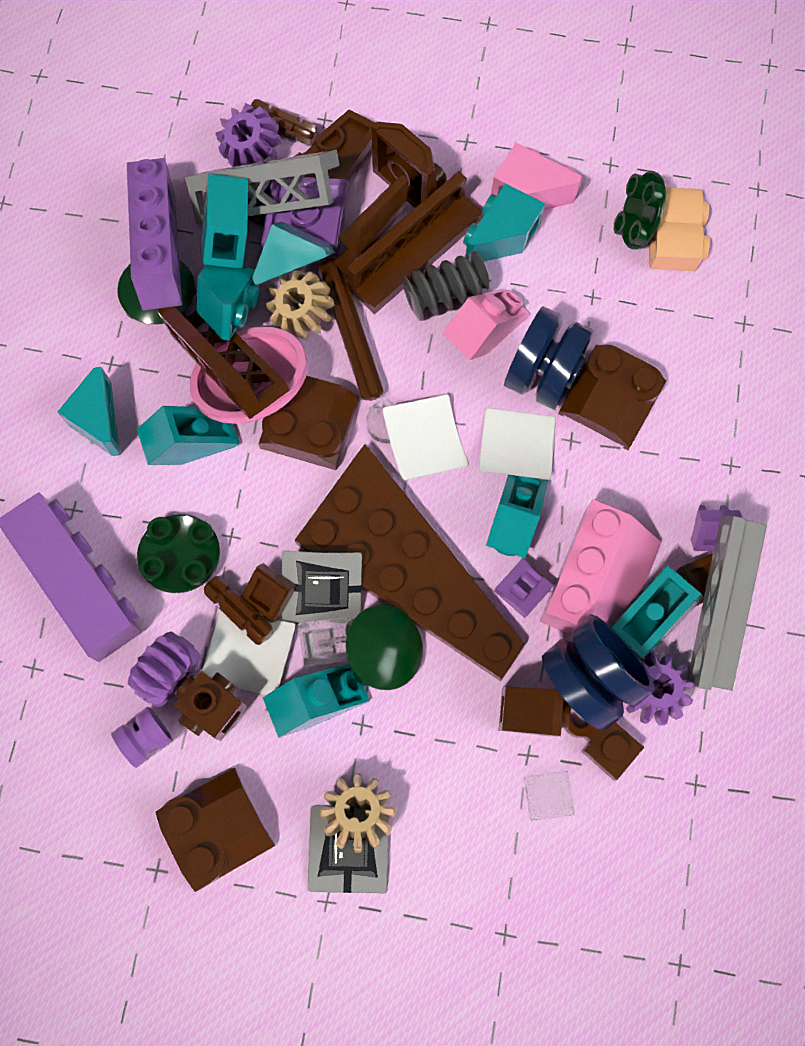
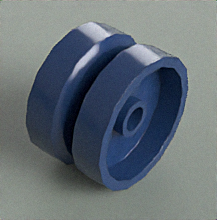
M542 306L531 322L505 378L504 386L523 395L531 389L538 375H540L542 378L535 393L536 402L556 410L567 388H571L586 358L584 353L590 343L594 330L574 322L568 326L560 342H558L556 338L562 326L561 314Z
M590 614L571 631L573 642L560 639L544 652L541 657L551 682L572 709L598 730H607L623 717V702L637 706L654 692L655 686L643 663L622 637L598 616Z

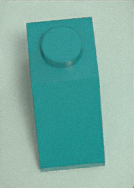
M162 406L137 428L148 465H183L234 448L240 444L233 423L213 420L204 415L198 407Z
M508 475L486 546L494 548L506 556L516 555L526 559L540 519L549 480Z
M667 565L611 628L622 637L630 648L644 658L684 620L704 597Z

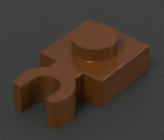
M571 721L569 722V727L564 728L569 735L576 738L583 737L589 742L581 752L614 781L620 778L644 749V746L616 722L607 730H598L589 723H586L584 728H578Z

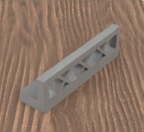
M337 150L205 171L187 176L185 180L195 221L198 224L203 223L205 204L202 191L206 190L208 172L248 178V191L253 194L248 204V216L334 203L328 170L340 165ZM315 173L320 197L310 198L298 188L305 174ZM295 176L292 182L286 178ZM273 179L287 189L279 203L275 202L265 193L266 188ZM254 182H260L259 186L257 187ZM293 195L299 199L290 201ZM261 201L265 205H258V203Z
M736 516L720 517L687 680H692L698 688L711 690L712 687L733 691L767 524L748 521L746 518Z

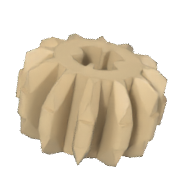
M294 270L291 280L286 276H280L281 287L279 289L269 288L270 293L275 299L266 303L267 309L273 313L270 317L272 324L276 327H281L282 330L292 335L296 334L301 339H307L310 329L316 334L321 333L319 323L322 320L325 322L332 321L331 316L325 310L335 306L334 300L328 296L331 291L330 287L324 281L320 282V278L313 272H308L304 275L300 270Z
M355 774L353 778L354 787L349 788L343 778L337 780V787L341 795L332 791H326L324 798L334 807L320 809V817L325 820H333L324 828L326 836H332L342 831L336 842L338 848L343 849L349 838H353L354 852L361 853L363 838L367 837L369 844L373 848L379 846V839L374 832L375 830L383 835H390L392 827L382 819L395 817L396 809L391 806H382L391 799L389 790H384L375 795L379 785L378 779L372 778L367 787L364 788L362 787L361 774ZM356 804L359 809L365 807L369 809L365 811V821L359 822L356 817L351 819L346 817L351 815V805Z

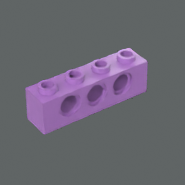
M143 159L126 162L131 279L143 311L181 306L182 291L175 192L166 159Z

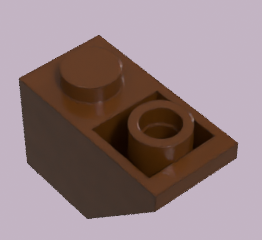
M506 686L502 688L498 731L549 737L561 736V729L569 727L571 706L564 701V698L557 689Z

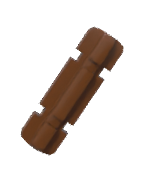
M254 99L251 103L254 109L260 106L268 112L269 117L275 119L279 125L278 133L292 139L296 136L298 142L307 146L313 144L318 134V126L305 119L300 122V117L276 106L269 108V103L260 99Z
M221 576L212 578L204 587L205 596L214 604L219 603V609L241 631L246 629V635L256 645L264 643L273 633L272 625L263 616L258 618V612L236 590L230 591V585Z

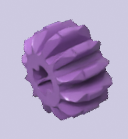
M245 103L241 112L231 107L232 117L229 120L220 118L221 125L225 129L215 133L217 140L221 143L218 149L220 154L225 159H228V163L232 167L264 162L268 157L277 158V152L273 147L282 144L281 137L277 133L279 125L274 118L269 117L268 112L264 108L259 106L254 109L252 105Z
M172 631L157 637L151 646H147L146 651L138 657L137 663L130 670L128 685L143 701L151 703L156 707L164 706L167 702L173 700L182 683L197 670L201 654L183 636H178Z
M650 652L645 657L644 662L641 659L640 661L645 666L652 681L657 680L661 683L658 689L663 688L664 694L658 697H654L651 694L637 706L628 705L626 710L628 713H633L641 708V723H649L654 716L658 726L668 724L669 716L675 720L684 716L680 705L689 706L692 704L693 699L684 693L683 690L694 687V682L689 679L682 681L680 675L687 670V666L684 664L674 669L671 668L673 663L672 655H664L659 662L655 652Z

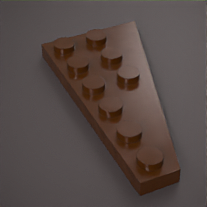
M364 444L298 534L295 543L307 552L361 553L362 589L384 604L402 610L417 626L501 681L524 647V642L367 445Z

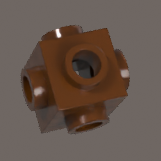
M203 671L197 677L189 676L182 683L176 693L179 699L173 705L183 713L178 721L197 736H200L204 730L219 741L223 740L247 709V706L232 695L237 687L218 672L210 678ZM212 699L211 705L204 709L206 701Z

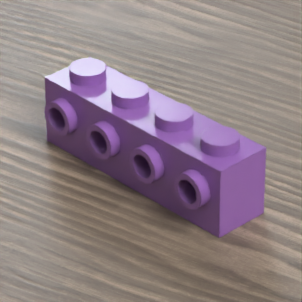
M38 492L0 517V528L88 657L100 662L141 633L134 623L139 618V615L126 597L118 600L111 590V587L116 585V582L103 564L95 567L88 555L93 552V549L79 531L72 534L65 523L71 518L57 499L49 502Z

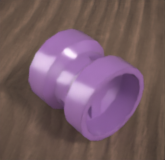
M148 706L137 714L135 723H131L129 726L121 725L111 732L115 744L135 768L148 760V755L154 748L163 749L173 742L167 728Z

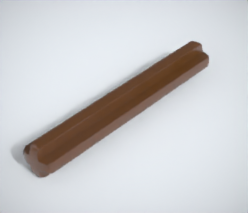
M330 258L320 264L319 270L323 281L331 290L328 296L334 300L335 306L332 307L361 398L373 401L381 397L384 390L345 274L334 264L335 260Z

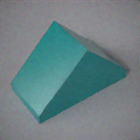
M282 221L272 224L252 279L255 285H258L325 258L335 252L332 244Z
M102 366L95 367L57 412L73 430L111 456H118L121 454L112 383Z

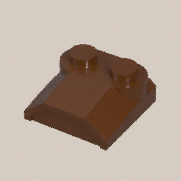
M377 121L371 126L373 172L389 186L403 174L408 179L406 201L414 208L447 181L444 170L434 163L431 148L403 124Z
M596 345L558 414L571 418L624 446V449L629 450L662 391L666 380L656 367L613 345Z
M306 375L304 383L297 394L280 410L263 418V432L258 443L260 449L336 470L359 402V396L339 384Z
M236 768L227 771L182 797L169 801L164 807L155 811L160 830L182 875L194 892L201 890L276 846L256 813Z

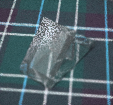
M355 617L297 624L304 668L349 662L346 654L345 628L347 623Z

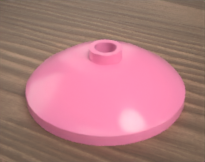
M253 327L236 332L287 383L290 391L249 419L196 363L190 378V393L198 409L207 417L219 422L247 423L270 416L284 407L300 390L308 369L306 353L302 344L294 335L274 327ZM229 342L215 343L214 348L218 352L227 351ZM249 361L234 362L233 367L237 372H247ZM254 383L252 390L255 396L270 387L272 383Z

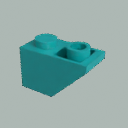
M208 172L200 245L204 265L243 269L248 220V178Z
M505 183L497 196L491 194L482 210L483 218L478 225L473 223L469 227L463 240V244L467 246L465 258L468 260L469 254L473 251H477L480 254L483 262L523 253L541 224L545 203Z
M206 265L198 275L196 311L222 340L230 341L237 328L244 327L249 310L255 309L258 304L260 287L255 285L252 279L255 269Z
M350 664L293 678L262 697L278 738L311 728L370 701L364 686L355 680Z

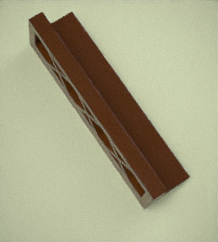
M460 171L455 173L346 267L350 292L374 315L404 289L402 274L410 281L413 270L417 269L423 273L427 266L432 265L464 237L473 223L478 224L482 220V210L465 195L467 178Z
M175 307L157 310L174 340L249 419L290 391L287 383L236 332L230 341L222 340L210 326L207 332H199L196 329L205 322L197 311H194L185 318ZM229 342L227 351L218 352L214 348V343ZM249 361L247 372H237L233 367L234 362ZM254 383H272L270 387L255 396L252 390Z

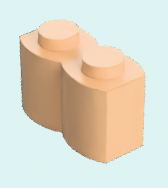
M665 187L666 199L663 215L655 234L649 241L650 269L696 271L701 261L707 259L710 240L708 236H704L703 225L708 220L709 203L703 201L702 189Z

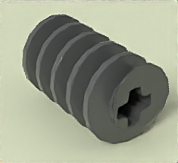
M477 251L471 252L468 260L464 256H457L454 260V266L448 260L440 263L439 270L434 265H429L425 269V276L420 270H413L410 281L402 274V283L408 304L419 321L424 320V308L426 307L429 308L434 316H437L439 314V303L442 302L450 312L453 311L454 298H457L463 306L468 299L469 293L476 296L482 294V289H489L488 272L482 257Z

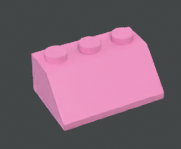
M592 499L581 518L539 622L572 635L571 631L573 628L592 614L598 616L612 627L641 595L661 541L632 515Z

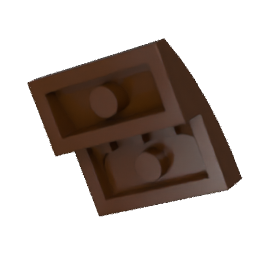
M403 174L385 189L338 236L348 247L334 261V264L343 273L347 271L346 267L371 247L400 216L408 193V179Z

